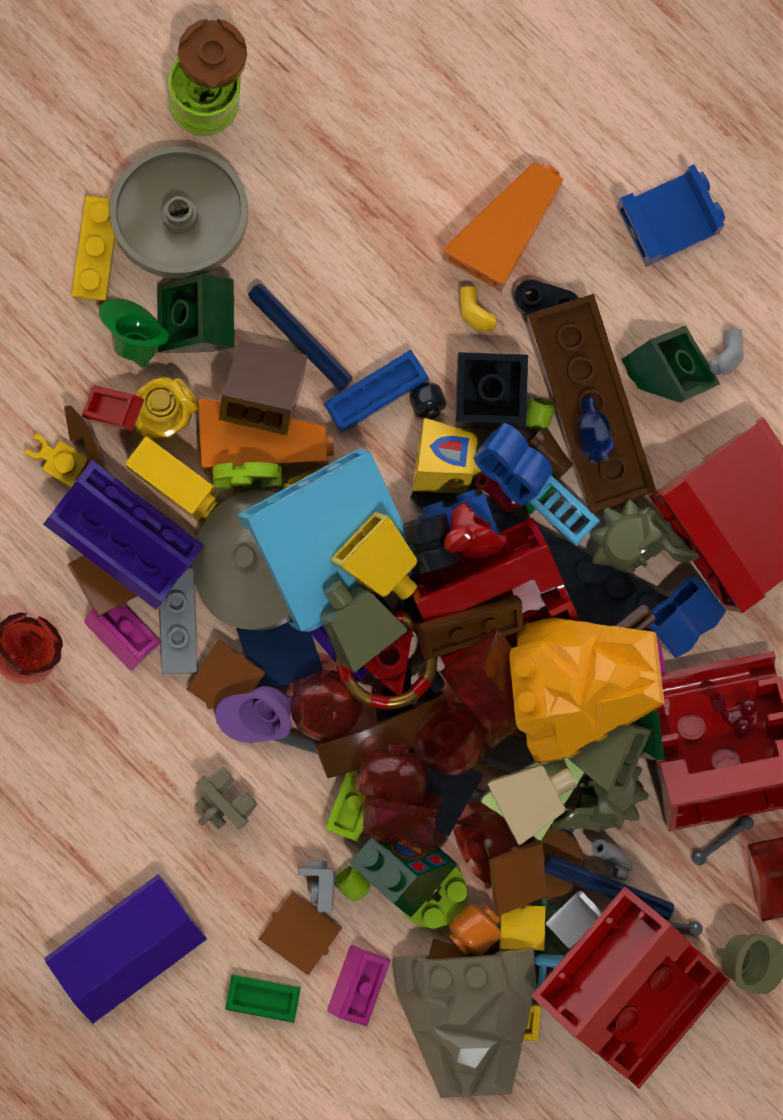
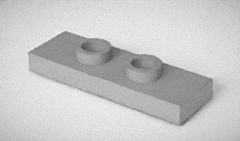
M188 568L160 605L162 674L198 672L193 568Z

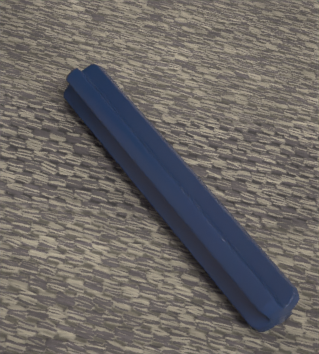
M259 283L248 293L249 299L303 354L308 355L307 358L338 390L346 388L351 383L352 375L263 284Z
M548 855L544 861V872L546 874L612 900L625 886L665 920H670L674 904L553 855Z

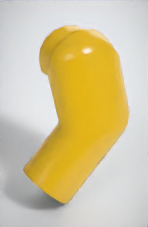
M461 287L460 301L463 321L478 332L494 330L497 324L496 316L493 313H488L478 305L477 287Z

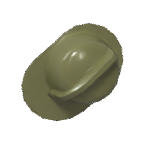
M760 934L735 935L729 940L725 948H717L716 953L722 957L721 965L724 975L736 982V985L743 990L767 994L774 990L783 978V945L776 939Z

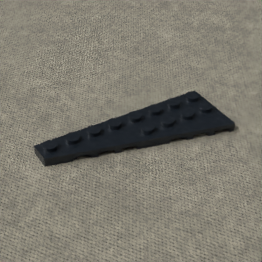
M413 491L410 499L423 510L424 507L443 501L445 507L458 502L456 496L460 495V493ZM488 500L499 532L526 521L511 512L501 510L497 504ZM539 528L550 549L580 622L616 626L641 605H646L652 610L669 598L629 575L615 570L611 566L594 564L592 561L593 556Z

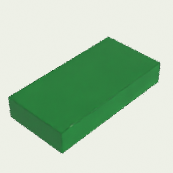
M232 974L225 1010L294 1023L301 987Z

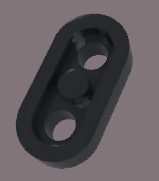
M526 280L515 291L514 305L521 314L527 316L528 314L556 306L562 301L569 302L579 297L570 290L537 280ZM533 291L537 294L538 299L530 302L526 299L525 294Z

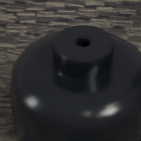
M424 383L415 388L409 396L413 411L418 417L427 416V419L432 420L439 417L440 411L446 408V399L442 388L435 383Z

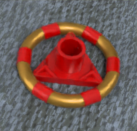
M389 607L387 609L408 629L362 667L396 696L389 697L366 691L357 683L353 672L342 666L336 655V669L341 683L346 690L361 703L384 710L405 707L421 698L431 686L438 662L437 657L425 660L421 676L408 691L402 693L412 633L414 632L418 636L420 642L418 624L422 622L404 610Z

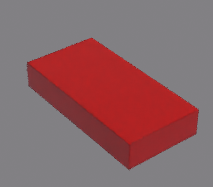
M94 385L82 417L91 422L132 432L145 399L134 394Z

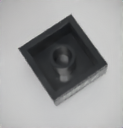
M458 352L455 428L496 429L503 423H507L516 430H524L527 411L528 355Z

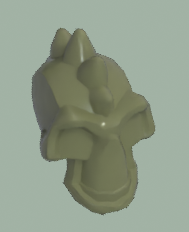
M630 499L626 502L622 513L611 508H605L604 520L606 527L594 529L590 532L598 546L592 560L593 563L611 566L617 571L633 573L641 565L645 568L648 565L646 561L664 550L678 562L693 561L699 555L698 551L693 550L674 531L670 522L660 517L652 507L640 510Z
M636 766L625 792L608 791L584 773L582 783H578V788H581L576 808L566 810L554 819L552 828L558 831L563 828L590 829L599 832L600 830L612 827L621 830L624 820L638 821L640 816L635 804L649 797V794L643 788L635 784L642 772V768Z

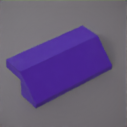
M93 460L43 523L44 526L154 609H157L163 603L177 580L191 566L204 546Z
M157 874L46 956L44 960L72 1002L94 1024L206 941L207 938L202 929L185 911L176 893Z

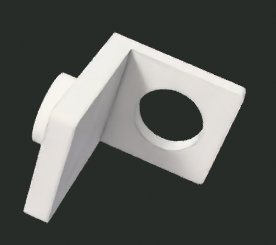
M578 890L545 924L570 949L602 912L582 891Z

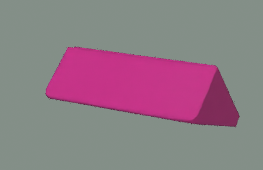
M127 606L124 608L117 607L100 617H97L94 610H92L84 621L85 625L130 671L134 670L161 644V641Z
M351 945L327 1011L340 1019L367 1026L391 959Z

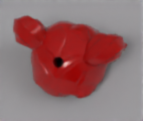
M462 503L452 512L450 532L446 534L443 542L446 551L453 554L455 552H462L468 561L482 563L490 555L500 554L502 552L501 549L508 541L504 536L498 535L490 529V521H483L481 516H477L472 512L467 503Z

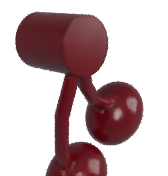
M713 693L710 696L713 711L720 713L722 720L729 726H733L737 734L745 735L751 730L752 724L747 717L752 716L757 710V704L754 699L746 698L740 703L739 707L727 709L721 693ZM740 710L741 714L747 717L738 718L734 724L725 718L723 711L735 712Z

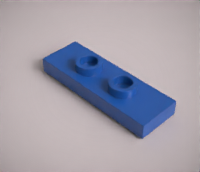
M409 350L323 403V406L340 433L343 434L418 386L429 381V377L412 350Z

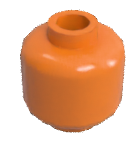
M470 904L449 923L451 934L448 938L466 957L470 954L482 956L499 940L501 933L496 925L501 920L487 905L481 909L477 905Z

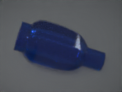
M594 398L581 400L583 415L577 424L580 448L588 456L590 463L610 459L609 451L613 447L608 420L603 413L597 411Z

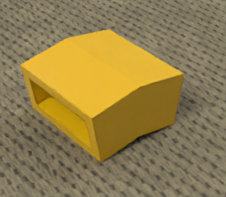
M526 906L524 909L517 908L502 914L500 949L534 948V950L544 951L546 906Z

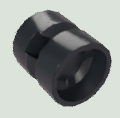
M446 513L428 517L402 527L408 546L415 548L413 554L417 559V564L414 566L417 574L442 569L461 561L458 552L453 554L444 548L443 541L446 538V534L450 532V524Z

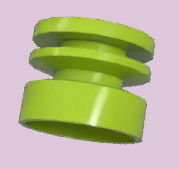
M177 58L169 72L168 107L173 120L183 130L194 135L211 136L223 132L233 123L239 111L241 76L226 87L215 89L201 87L186 77L180 68L179 59ZM203 94L209 95L205 102L199 100Z

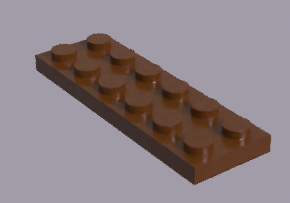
M591 294L528 314L527 319L588 510L593 513L627 502L629 499L634 500L654 493L656 488L595 295Z

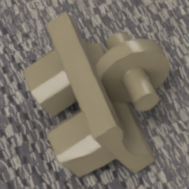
M224 767L216 770L208 777L202 776L196 782L197 786L215 803L211 806L202 797L195 804L204 813L197 822L204 826L210 820L220 829L227 823L218 814L221 810L240 829L249 822L246 818L251 815L258 803L246 791L241 793L232 803L222 794L235 781Z

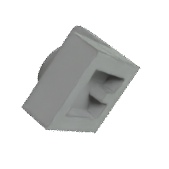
M308 860L306 861V867L298 868V875L319 876V882H312L311 903L318 904V912H332L335 868H327V861Z

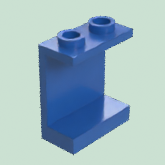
M695 164L689 166L685 174L638 196H634L632 192L619 199L616 207L645 267L719 234L724 227L725 215L722 207L718 202L713 203L708 192L710 190L709 181L704 172H698Z

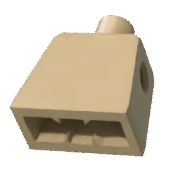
M541 764L486 782L519 845L565 812L566 809L559 796L577 787L568 768L549 777Z

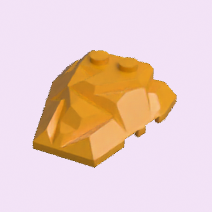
M552 617L523 624L524 631L518 632L517 635L518 647L511 648L509 657L516 725L519 730L526 733L527 746L536 763L572 758L581 753L580 748L593 741L600 742L607 738V733L620 725L627 726L664 705L658 642L655 632Z

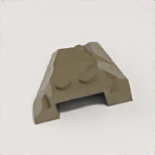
M534 948L499 950L496 955L430 959L429 955L394 957L396 994L440 1098L511 1094L522 1051L523 1037L529 1021V1012L533 999L531 996L536 991L537 986Z

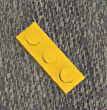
M85 196L71 295L73 299L105 302L108 299L116 242L110 222V198Z

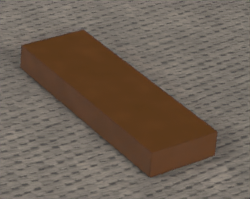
M514 595L418 624L422 656L425 660L524 631L521 599Z

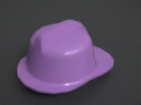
M270 686L258 687L250 693L229 696L217 705L215 711L216 723L223 733L239 742L254 743L284 739L290 733L292 726L290 715L293 697L285 696L281 691Z

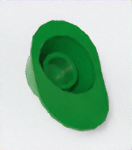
M110 299L103 302L99 307V317L112 333L114 351L122 358L134 361L141 368L147 367L150 359L158 352L159 346L166 344L169 340V333L141 305L124 299Z

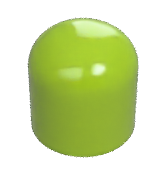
M530 398L527 404L526 426L533 431H537L539 428L543 430L548 429L555 410L554 403L544 398Z
M352 865L344 867L335 878V887L351 901H359L369 892L370 882Z

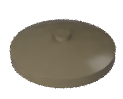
M165 147L140 157L122 173L113 189L110 200V222L117 244L135 265L157 276L175 279L205 274L216 269L226 262L238 249L248 224L247 196L236 172L218 156L194 147Z
M250 490L226 499L207 517L196 538L204 545L192 563L197 591L203 603L212 614L224 623L241 629L254 631L268 630L292 620L250 530L242 527L237 516L239 513L276 494L272 491Z

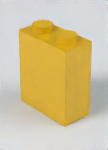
M145 436L125 462V465L132 474L196 522L202 516L207 519L219 504L216 501L218 493L213 485L147 436Z

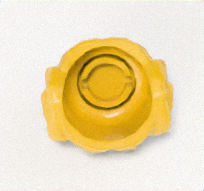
M168 377L155 378L142 386L135 394L145 400L134 427L143 439L145 436L152 441H155L157 438L170 439L178 431L183 430L189 425L192 414L198 410V402L191 389L183 380L179 378L172 380Z

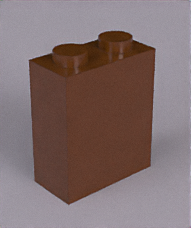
M240 340L222 392L219 420L287 436L304 381L308 355Z

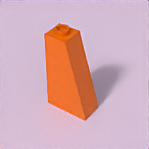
M533 162L446 245L443 250L442 259L502 292L562 186L564 178L559 176L560 172L546 163H542L540 166Z
M206 398L198 399L201 464L204 472H213L212 466L223 463H233V466L244 465V462H263L278 464L282 468L328 465L327 456H334L333 435H326V428L323 425L292 418L286 436L219 420L221 402Z

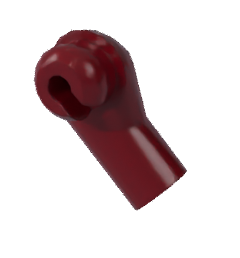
M483 472L477 476L475 481L476 487L486 492L501 510L512 512L514 509L516 510L521 507V505L513 502L504 494L498 482L492 480Z

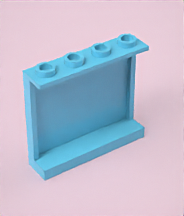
M356 449L237 515L242 527L250 530L292 617V620L288 621L290 626L301 632L313 631L323 625L320 617L332 607L324 594V590L332 583L342 581L349 593L358 587L368 590L333 565L329 560L374 512L389 516L406 541L402 528L404 524L369 451ZM409 546V548L411 549V551L414 553L415 548L412 547V546ZM412 569L407 574L408 576H410L413 573Z

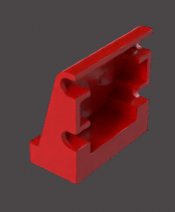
M764 417L759 418L756 424L748 430L738 433L702 458L703 461L688 471L682 472L649 496L664 520L669 521L674 531L693 550L698 551V558L693 560V562L725 610L744 613L765 598L764 594L783 580V445Z
M534 518L499 532L498 535L504 536L508 543L501 549L502 552L500 554H492L482 563H472L465 559L462 552H458L461 561L456 564L424 574H417L416 570H414L409 576L417 585L413 597L424 622L517 595L522 601L523 624L552 617L580 622L550 549ZM518 632L505 636L503 646L488 660H481V657L471 656L470 647L441 655V659L461 698L468 717L513 698L509 653L511 648L518 647Z
M774 651L661 674L664 705L658 708L665 760L653 761L662 797V808L669 832L783 809L782 676H777L776 655ZM713 693H721L723 695L727 709L739 707L740 703L746 698L755 700L757 710L752 716H744L740 710L735 712L723 711L725 718L734 724L740 717L749 718L752 727L747 734H737L733 726H729L722 720L720 713L713 711L710 703V696Z
M624 886L531 997L578 1040L640 1089L727 986L730 980L718 971L719 969L700 951L692 946L674 926Z

